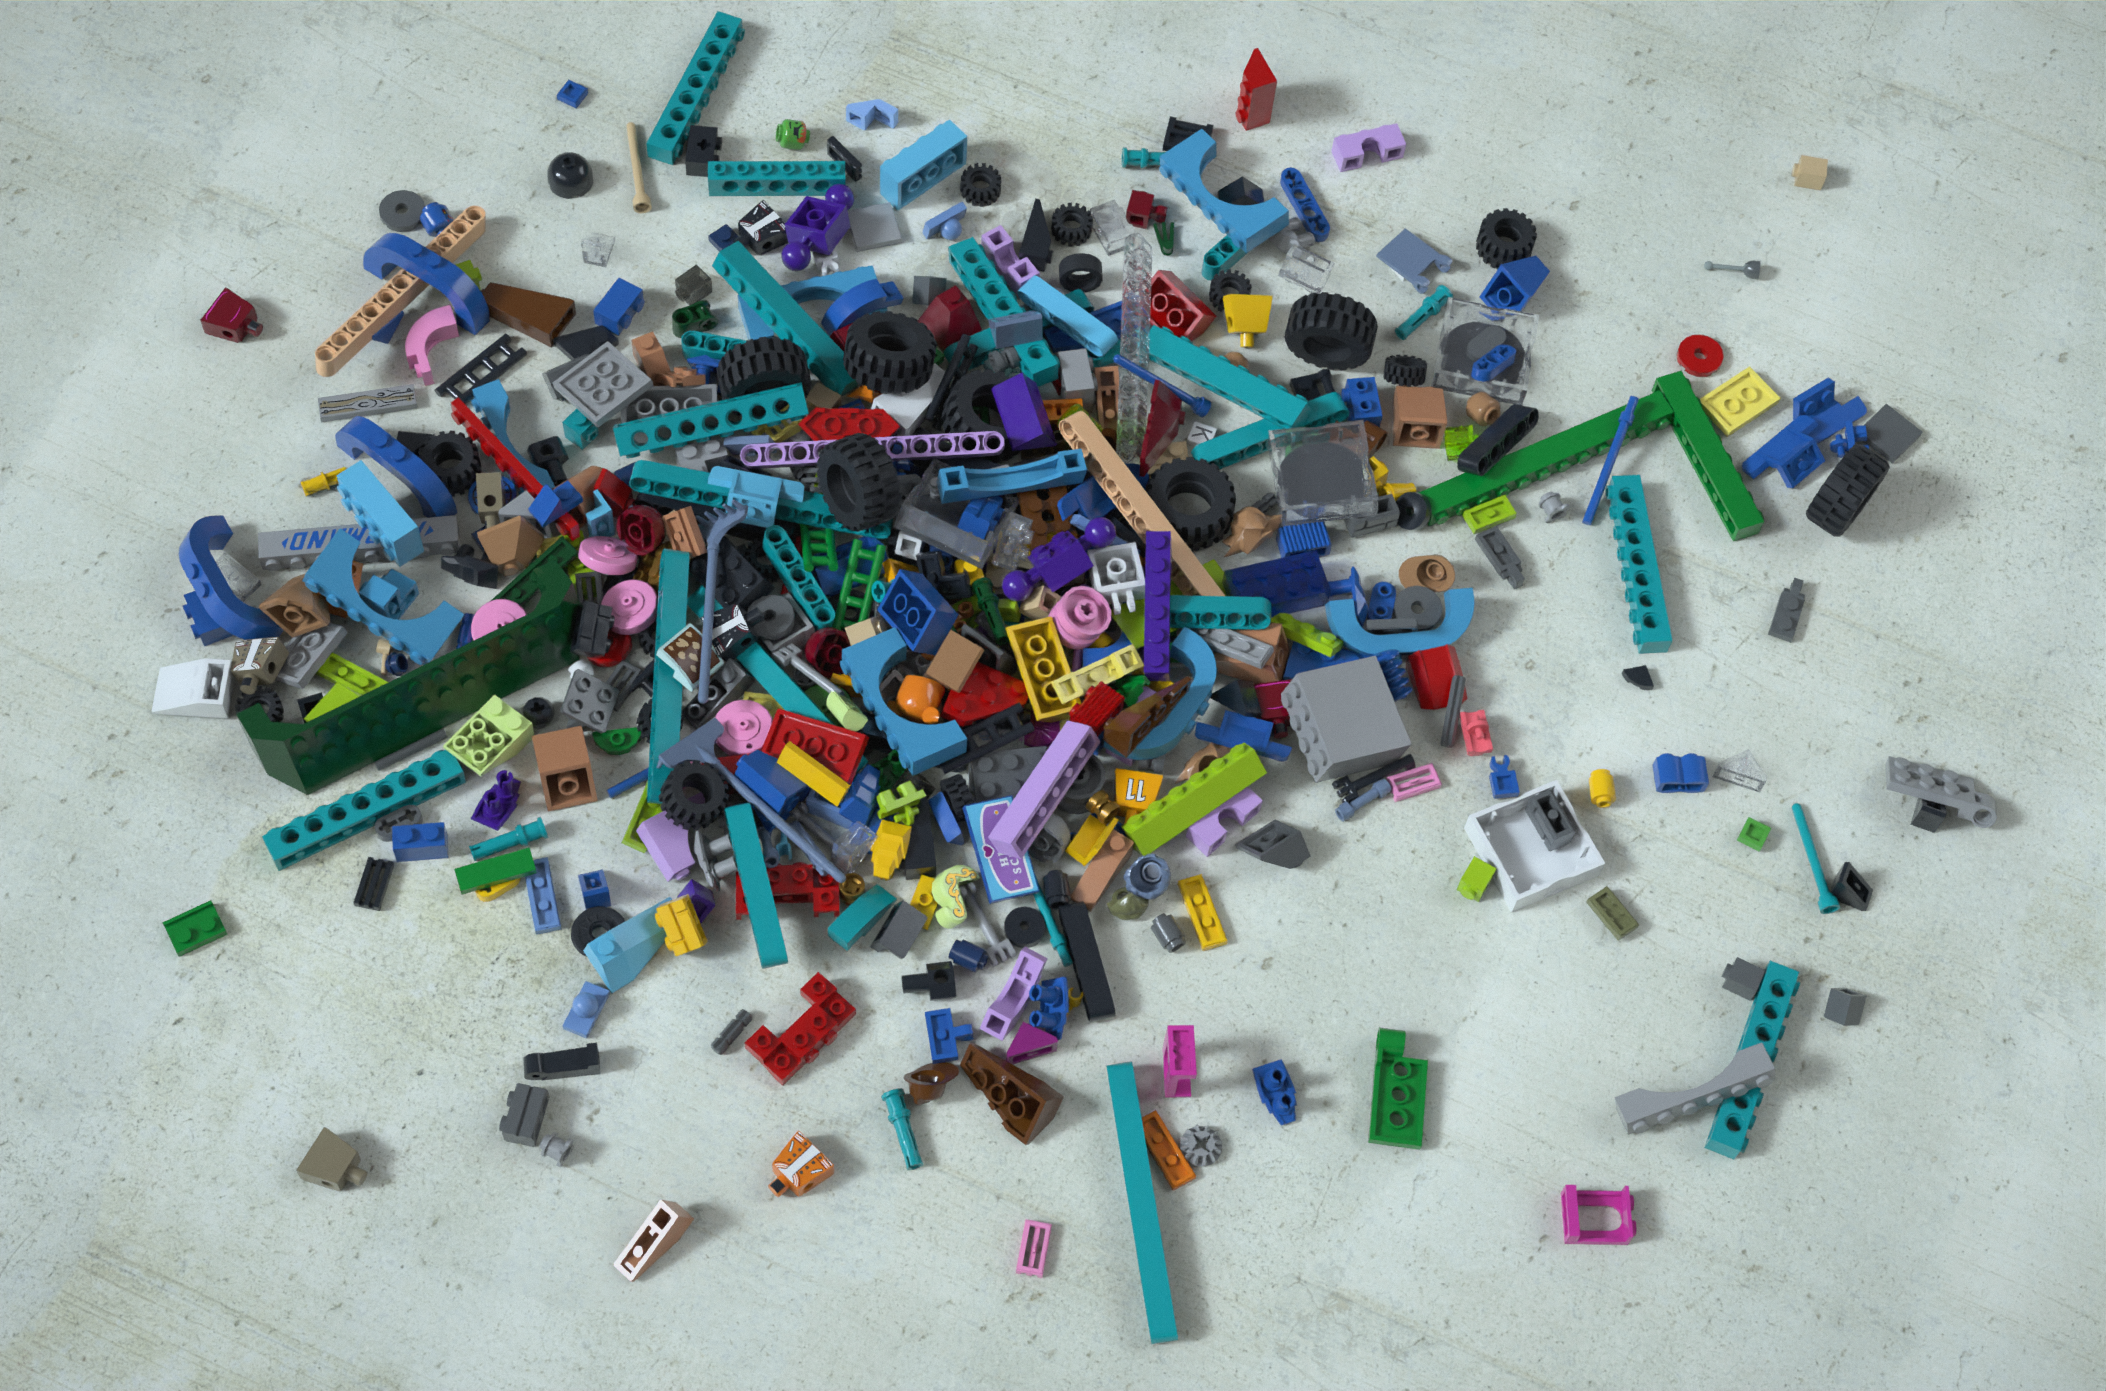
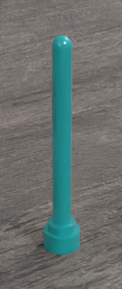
M1795 803L1792 805V811L1820 893L1818 901L1820 913L1830 914L1840 909L1838 898L1829 891L1802 806L1799 803Z

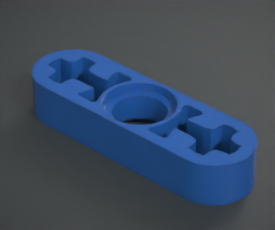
M1509 345L1496 346L1473 363L1472 378L1482 382L1490 381L1514 363L1516 349Z

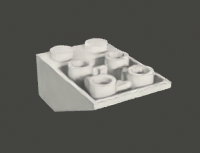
M205 658L160 668L152 714L228 718L235 677L231 673V660Z

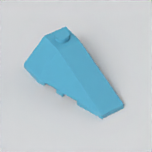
M671 897L607 931L588 943L583 950L611 994L632 982L665 942L666 932L664 927L660 928L658 926L655 913H657L656 908L663 903L671 901Z

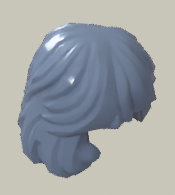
M1151 853L1138 857L1125 872L1126 890L1148 900L1156 899L1163 895L1168 889L1171 880V872L1165 859Z

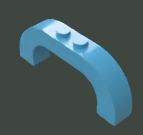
M1473 587L1446 591L1444 593L1445 618L1439 628L1430 631L1388 635L1371 634L1364 630L1356 619L1354 599L1329 601L1325 604V609L1332 633L1336 638L1344 641L1343 646L1349 651L1372 656L1385 650L1397 649L1399 654L1394 659H1402L1401 655H1412L1418 650L1431 649L1446 644L1450 645L1461 637L1468 628L1473 616L1474 593Z
M1186 627L1182 629L1172 643L1170 657L1184 664L1190 670L1193 676L1190 689L1177 703L1166 720L1145 737L1127 757L1128 759L1147 760L1168 753L1181 741L1186 733L1189 735L1193 731L1197 723L1195 721L1198 715L1203 716L1210 705L1208 701L1212 695L1216 679V661L1208 644L1198 634ZM1104 741V748L1126 758Z

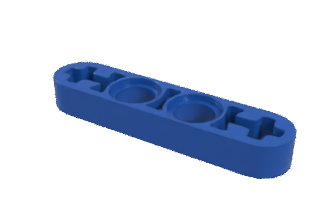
M1295 168L1284 169L1281 173V187L1306 232H1311L1314 235L1315 242L1325 241L1329 236L1330 225L1303 176ZM1303 193L1306 198L1297 199L1294 194ZM1312 210L1316 215L1309 217L1304 214V211Z

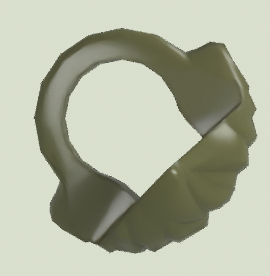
M1126 887L1116 890L1112 895V900L1107 903L1110 913L1122 920L1140 918L1147 909L1149 900L1140 898L1132 892L1118 899L1119 894L1129 891L1126 890Z

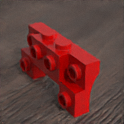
M796 862L793 865H781L779 863L774 868L766 867L775 904L813 903L814 917H819V913L834 912V917L840 916L839 882L830 874L821 876L813 868V864ZM736 872V920H742V915H749L739 872Z
M817 972L800 989V995L812 1006L779 1038L762 1025L744 1042L745 1049L782 1086L806 1063H812L818 1057L819 1050L825 1044L827 1046L832 1044L838 1036L837 1033L856 1015V1008L837 992V988L820 972Z

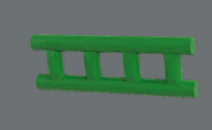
M799 523L804 570L811 572L814 566H829L830 571L838 570L834 530L824 528V531H810L809 528L821 527ZM811 540H825L826 543H811ZM812 553H827V556H812Z
M853 540L832 628L845 630V627L857 623L844 620L847 605L862 608L858 622L869 619L874 600L871 592L872 585L875 581L879 580L887 546L877 544L875 552L862 549L863 541ZM859 558L873 561L870 575L856 572ZM853 582L867 585L864 599L850 596Z

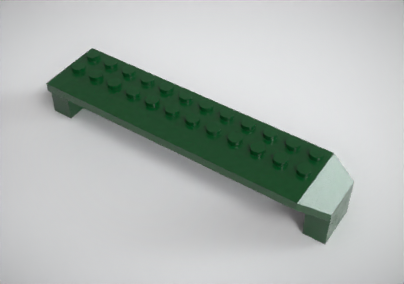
M555 559L533 569L542 595L533 612L307 723L271 722L260 703L237 713L236 716L253 752L267 775L309 795L480 710L494 695L502 699L579 661L580 655L570 652L578 604H580L573 582Z

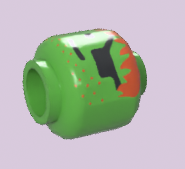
M785 119L781 124L777 125L776 142H779L782 148L801 150L805 143H809L810 130L806 129L803 121Z

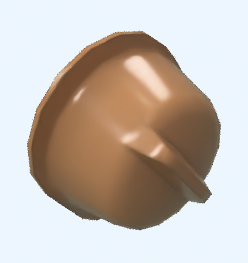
M1442 555L1415 556L1408 558L1402 563L1399 568V579L1405 588L1417 585L1427 587L1434 592L1446 591L1453 585L1455 571L1453 565Z

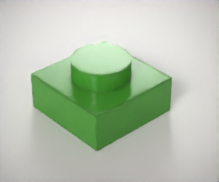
M1748 817L1737 841L1760 852L1771 828Z

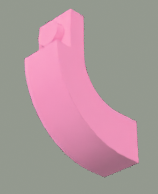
M451 305L443 306L424 314L414 323L406 338L405 350L409 368H415L417 378L422 377L425 386L434 384L428 362L430 350L439 342L459 337Z

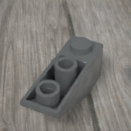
M729 658L709 680L708 701L705 704H701L698 701L697 694L682 710L681 714L696 729H699L713 719L726 704L738 700L757 679L740 661Z

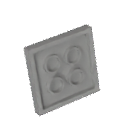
M608 341L553 382L554 388L598 428L654 386L652 380Z

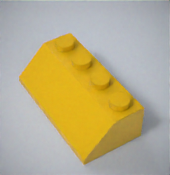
M1052 616L1006 627L1005 629L1036 720L1052 723L1070 718V710L1076 703L1081 704V700L1079 697L1062 704L1051 683L1071 673Z

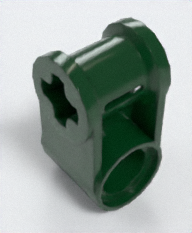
M701 300L695 304L675 310L672 314L673 334L681 338L688 331L704 332L715 328L719 321L717 316L712 314L710 303L707 300Z

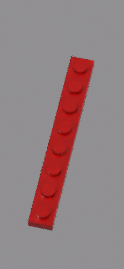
M459 397L451 402V416L458 425L462 424L466 428L468 436L473 441L477 440L481 444L483 452L488 457L492 456L495 459L498 468L510 475L512 482L517 488L522 487L524 491L527 490L535 499L543 486ZM568 512L554 521L556 528L563 536L567 535L572 541L580 537L579 524Z

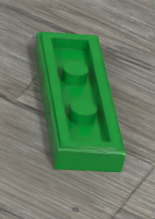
M530 847L454 869L461 895L537 873Z

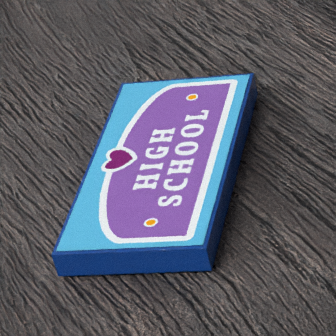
M1012 795L963 807L989 904L1037 894L1040 891L1028 850L1022 859L998 853L988 838L1012 803Z

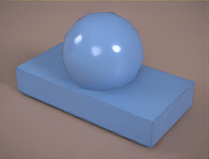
M960 202L925 222L922 233L926 239L938 232L947 240L957 239L962 233V226L959 220L965 216L967 210L965 204Z
M585 981L580 993L573 1000L572 1008L563 1024V1029L587 1039L610 995V991Z

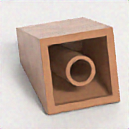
M1406 385L1396 386L1393 396V446L1440 449L1447 426L1443 389L1407 387Z
M1270 623L1267 628L1261 630L1230 629L1273 646L1274 652L1262 669L1213 651L1219 673L1240 680L1252 681L1253 684L1283 680L1290 648L1282 624Z
M582 726L532 736L548 812L598 801Z

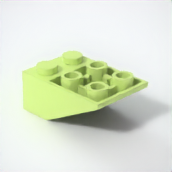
M494 695L443 745V748L478 775L483 776L517 755L532 740V736H534L533 724Z

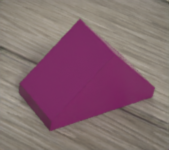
M1023 1021L1007 1051L1006 1061L1011 1064H1017L1056 1052L1058 1046L1057 1037Z

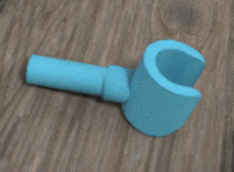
M781 831V841L776 845L779 861L783 855H788L789 860H791V845L787 841V836Z

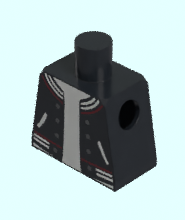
M762 200L739 220V237L733 240V243L739 241L745 248L750 247L757 255L765 254L788 243L784 225L786 222Z
M733 604L714 612L712 643L718 656L725 662L729 658L735 659L758 640L754 626L765 620L758 607L747 613L739 604Z

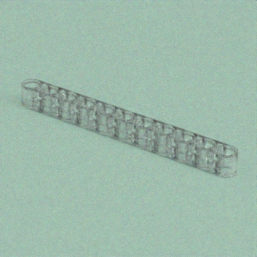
M1134 232L1127 236L1124 243L1120 355L1148 370L1152 247L1142 234ZM1120 366L1116 453L1124 464L1135 463L1140 465L1144 434L1146 433L1148 381Z

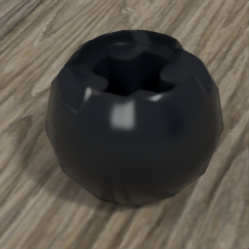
M534 697L528 700L523 708V716L532 722L534 728H544L554 718L555 712L552 703L543 697ZM540 710L542 714L537 715L535 711Z

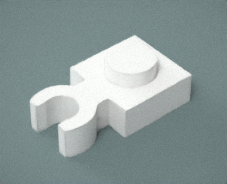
M835 248L830 255L812 251L818 270L821 269L823 276H826L830 271H840L838 266L840 262Z

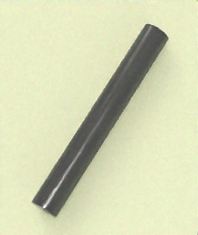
M441 729L374 762L377 770L380 771L447 738L444 729Z

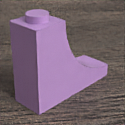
M701 792L688 798L689 801L696 804L705 803V798ZM663 811L643 821L636 832L667 882L675 878L677 881H680L691 874L689 870L695 864L688 845V830L683 829L681 824L678 827L673 824L674 820L672 818L668 820L665 817L667 812Z

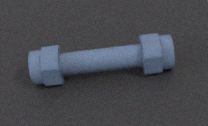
M1385 779L1378 780L1373 784L1371 790L1350 803L1345 801L1335 809L1337 817L1342 822L1352 818L1356 810L1377 797L1381 799L1391 792L1390 784Z
M758 821L755 825L763 848L762 854L765 866L774 868L779 864V853L772 845V831L768 832L762 822Z

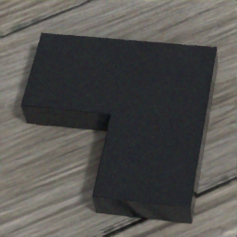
M941 551L922 552L916 555L919 573L924 575L945 600L970 598L973 596L968 572L946 574Z

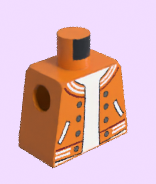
M798 1130L774 1160L772 1168L777 1178L768 1187L777 1197H780L788 1189L800 1197L834 1174V1164Z

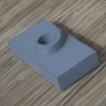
M769 435L724 437L723 445L732 455H740L741 450L746 445L775 442ZM750 451L746 456H756L758 452Z

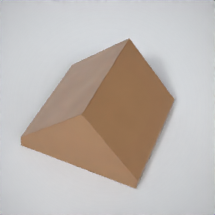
M950 630L923 677L937 681L944 687L960 693L984 649Z

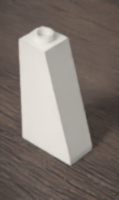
M935 363L932 375L924 386L918 390L914 389L910 393L902 392L901 394L894 395L888 392L887 394H881L873 400L871 409H884L901 427L898 429L897 436H911L925 420L924 417L945 371Z

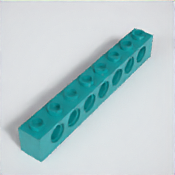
M717 11L646 143L649 158L673 165L675 160L681 157L683 145L689 139L690 126L699 123L702 109L708 106L710 94L717 89L719 77L721 74H725L728 60L734 57L736 45L744 38L745 29H743L741 18Z
M974 237L948 246L949 263L987 320L1026 312L1024 307L1019 306L1016 295L1013 291H1009L1004 277L998 275L994 262L991 259L988 260L981 244L978 245ZM1045 339L1014 345L1020 359V370L1036 382L1037 387L1059 379V359L1056 355H1052Z
M800 382L615 424L613 431L620 457L626 455V458L629 459L638 457L640 452L647 450L650 453L663 451L664 447L673 445V448L683 447L687 445V441L697 440L698 443L710 440V436L720 434V437L731 436L735 430L753 431L758 429L757 425L766 423L768 427L779 425L781 420L788 418L791 421H798L804 419V415L809 414L803 385ZM780 400H785L788 402L789 408L785 411H779L775 407L776 403ZM760 405L765 408L766 412L763 416L758 417L752 413V409ZM732 411H738L742 414V419L738 422H733L729 419L728 415ZM709 416H714L718 419L719 423L715 427H709L706 425L705 419ZM689 421L694 424L695 429L692 432H685L681 425ZM661 427H667L671 430L672 434L667 438H663L658 434V430ZM638 432H643L647 435L648 440L645 443H639L635 440L634 435Z
M1612 476L1609 485H1606L1605 495L1606 499H1610V519L1614 520L1613 538L1618 542L1617 559L1622 563L1621 580L1626 584L1625 601L1630 605L1629 622L1634 626L1633 643L1637 645L1639 654L1667 653L1673 640L1641 476Z
M447 750L436 751L425 760L411 763L408 768L399 772H392L376 783H368L361 790L352 794H345L329 805L319 806L314 812L305 816H298L282 827L272 828L267 834L262 836L263 841L278 871L375 826L379 818L403 806H418L466 783L464 772L455 756ZM432 772H439L436 776H429ZM409 783H416L413 787H405ZM385 794H393L389 798H382ZM362 805H369L366 809H359ZM338 816H346L343 820H335ZM322 827L319 831L312 832L313 828ZM292 838H298L294 843H287Z
M1770 960L1764 969L1765 973L1754 997L1736 1053L1763 1043L1773 1063L1779 1048L1775 1047L1776 1041L1781 1040L1784 1035L1786 1026L1782 1025L1784 1017L1788 1018L1791 1013L1793 1004L1789 1002L1791 996H1796L1800 982L1797 981L1799 971ZM1772 990L1779 992L1781 997L1775 996ZM1765 1012L1772 1014L1774 1019L1768 1018ZM1757 1034L1765 1036L1767 1041H1762L1761 1039H1759ZM1756 1087L1748 1090L1747 1093L1739 1097L1732 1096L1726 1098L1718 1105L1704 1148L1733 1160L1739 1152H1745L1749 1139L1745 1137L1747 1130H1752L1756 1120V1115H1753L1754 1108H1759L1764 1093L1760 1092L1761 1088ZM1735 1101L1741 1102L1745 1109L1739 1108ZM1727 1124H1733L1737 1131L1730 1130Z

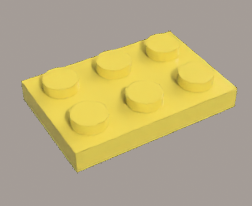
M1749 366L1700 398L1705 414L1728 437L1777 405L1781 398Z

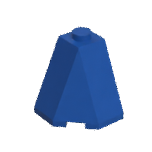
M1537 256L1501 264L1479 297L1493 313H1520L1550 271Z
M756 750L749 755L744 754L736 764L738 768L734 775L786 821L791 815L789 812L796 807L798 802L805 800L812 788L779 765L777 758L760 750ZM751 804L768 832L775 829L776 826Z

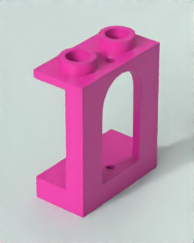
M1167 1025L1162 1048L1165 1098L1191 1097L1190 1079H1196L1197 1076L1194 1025Z
M1576 1185L1564 1186L1561 1191L1564 1244L1628 1245L1633 1236H1636V1221L1632 1220L1631 1211L1634 1210V1196L1630 1195L1629 1186L1625 1185L1622 1191L1577 1190ZM1578 1206L1612 1207L1619 1212L1622 1219L1621 1225L1612 1231L1580 1230Z

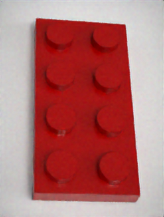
M778 708L761 751L778 759L785 745L790 741L851 785L869 737L865 734Z

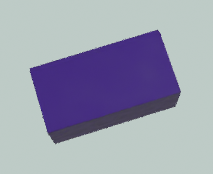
M1022 372L992 388L1012 451L1057 445L1036 382Z

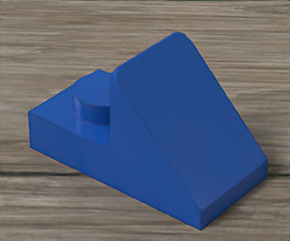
M569 481L564 482L554 490L546 484L528 510L544 528L581 504L583 497Z

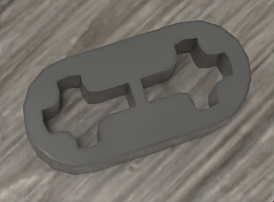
M406 805L379 818L375 823L377 837L384 842L392 841V826L422 824L421 811L415 805ZM411 814L415 820L410 822L406 815ZM388 825L391 828V832L387 833L383 826Z

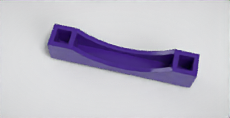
M1146 531L1144 675L1149 681H1170L1171 531Z

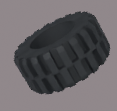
M1315 292L1310 293L1308 296L1304 295L1294 302L1284 338L1289 350L1294 352L1297 358H1302L1308 364L1312 363L1316 367H1325L1329 370L1355 369L1370 359L1378 325L1372 311L1369 308H1365L1363 303L1356 302L1351 297H1343L1337 293L1329 294L1328 292H1322L1317 294Z
M877 311L871 315L867 313L856 319L847 331L843 364L849 376L853 380L856 379L859 385L867 386L869 390H878L883 394L889 392L894 395L901 394L902 392L910 393L914 389L918 390L929 381L932 375L937 344L934 335L928 330L927 326L924 323H919L914 317L909 318L902 313L894 314L892 311H886L885 313Z
M759 337L757 340H746V343L735 345L733 350L729 349L724 357L721 358L717 367L722 400L800 382L803 385L805 398H807L811 390L812 383L806 355L801 347L785 338L781 340L779 337ZM780 400L776 403L775 407L780 411L788 405V402ZM760 405L752 409V413L758 417L763 416L766 412L765 408ZM732 411L734 414L738 416L742 415L738 411Z
M985 369L983 372L976 370L972 371L971 374L961 377L949 394L942 412L945 433L996 431L1004 438V450L999 455L981 458L991 460L994 463H999L1002 459L1007 461L1012 459L1021 450L1012 451L1005 428L991 426L983 422L975 414L972 406H986L1000 415L992 388L1010 378L1001 371L994 373L993 370ZM991 438L988 440L987 446L990 449H997L1001 442L997 438ZM967 439L963 443V448L967 451H971L976 447V442L972 439Z
M856 433L828 443L820 452V458L817 461V466L819 467L817 470V477L820 480L819 487L823 492L825 503L829 506L830 513L835 515V519L838 523L843 524V527L857 532L891 520L897 513L900 506L899 501L901 500V493L899 492L900 481L897 479L898 473L896 468L893 467L890 455H887L886 449L883 445L878 444L879 441L876 438L864 433Z
M1854 444L1836 465L1808 506L1809 508L1806 510L1807 518L1832 536L1840 537L1854 522L1878 489L1890 469L1888 461L1864 445Z
M1186 457V460L1176 458L1172 460L1171 464L1165 462L1160 466V470L1156 469L1151 474V479L1148 480L1145 491L1192 551H1198L1202 546L1204 549L1209 548L1213 545V541L1218 543L1222 540L1223 535L1227 534L1230 529L1236 504L1234 485L1231 481H1228L1229 476L1225 471L1220 472L1219 466L1214 463L1210 465L1207 463V460L1201 458L1200 461L1193 460L1194 457ZM1192 493L1205 499L1211 508L1199 515H1186L1176 511L1169 504L1168 500L1177 494Z

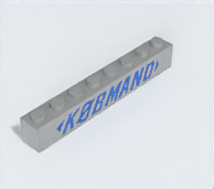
M456 515L412 519L419 528L424 552L416 557L425 558L429 555L440 554L448 556L458 552L460 548V535ZM359 524L258 533L259 560L263 570L277 571L283 568L301 569L305 566H312L340 528L361 542L353 561L377 562L387 559L380 543L376 545L368 534L369 530L366 527L361 528Z

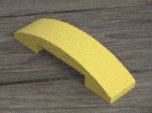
M1131 644L1051 683L1061 703L1065 704L1084 696L1092 685L1096 687L1101 681L1104 684H1109L1143 667L1144 664L1134 644Z

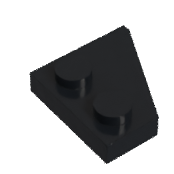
M601 325L555 337L553 345L570 360H573L584 354L590 355L607 341L614 347L619 345L618 338Z

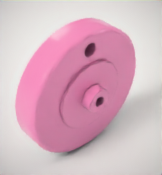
M594 536L583 540L578 553L580 561L585 566L596 572L608 575L630 573L636 568L638 555L626 548L629 546L626 542L607 536Z
M626 580L608 590L601 601V605L612 607L611 615L615 616L611 631L622 635L636 634L648 628L657 618L658 595L650 584L641 580Z
M496 599L489 601L481 606L473 617L471 624L472 638L476 640L527 615V612L522 606L511 600Z
M736 700L726 704L715 717L724 727L723 735L716 740V743L723 752L730 756L749 754L756 750L761 751L773 722L769 711L761 704L752 700Z

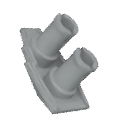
M1297 217L1289 219L1288 226L1270 237L1269 240L1281 252L1299 261L1304 252L1303 248L1313 246L1315 238L1311 232L1297 236L1294 232L1300 231L1301 222Z
M697 830L694 853L698 857L699 865L704 870L707 882L713 889L719 892L721 878L738 872L735 855L721 862H718L716 857L719 854L733 850L730 835L727 834L711 841L701 831Z

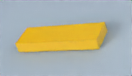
M790 741L785 745L777 760L779 765L837 807L842 803L851 786Z
M1202 874L1179 880L1177 885L1202 951L1226 945V935Z

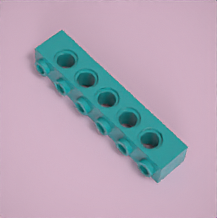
M708 161L709 196H825L831 186L835 184L846 185L845 161Z

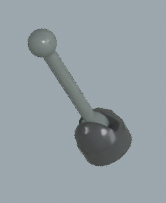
M1707 261L1704 264V268L1706 270L1715 268L1743 271L1746 277L1758 279L1760 261H1748L1744 266L1713 264L1711 261Z

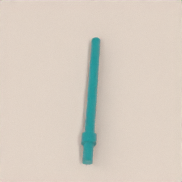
M1037 880L1040 891L1037 894H1033L1034 899L1050 933L1051 945L1058 952L1063 966L1068 967L1073 964L1066 947L1068 943L1064 934H1061Z

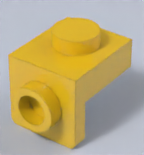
M1374 456L1369 459L1367 471L1370 474L1367 476L1368 486L1364 496L1365 499L1371 494L1379 493L1380 487L1384 486L1387 482L1389 474L1386 465L1382 461H1378Z

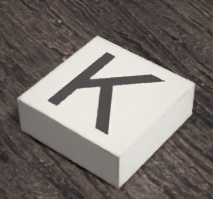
M1195 421L1186 444L1195 447L1200 443L1213 439L1217 429Z

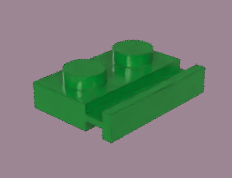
M1126 675L1116 680L1115 683H1110L1108 686L1124 696L1123 708H1129L1138 702V697L1144 691L1142 687L1149 685L1151 682L1145 675Z
M211 900L162 922L178 957L228 935Z

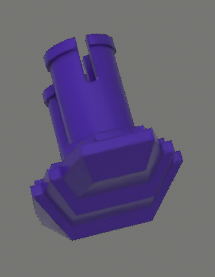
M502 770L497 774V784H494L490 790L485 791L471 817V820L496 831H499L518 806L516 802L520 796L518 791L521 781L514 779L511 772L507 776V770Z

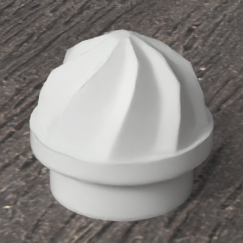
M585 659L577 661L568 669L571 673V679L574 671L577 669L592 676L594 675L592 664L587 663Z

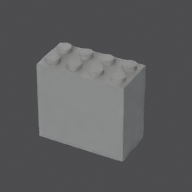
M1376 656L1297 673L1281 693L1282 704L1287 708L1291 727L1296 731L1299 739V748L1305 754L1308 762V771L1313 775L1316 783L1384 767L1398 760L1412 745Z

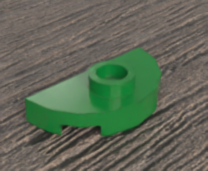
M637 727L606 730L602 734L595 731L592 732V737L595 745L606 751L607 754L623 755L629 753L640 742L641 731H638Z

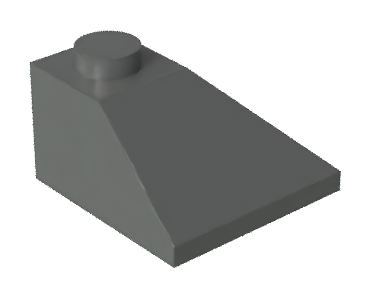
M1276 819L1235 844L1237 849L1261 861L1288 869L1299 867L1304 860L1311 857L1301 831Z

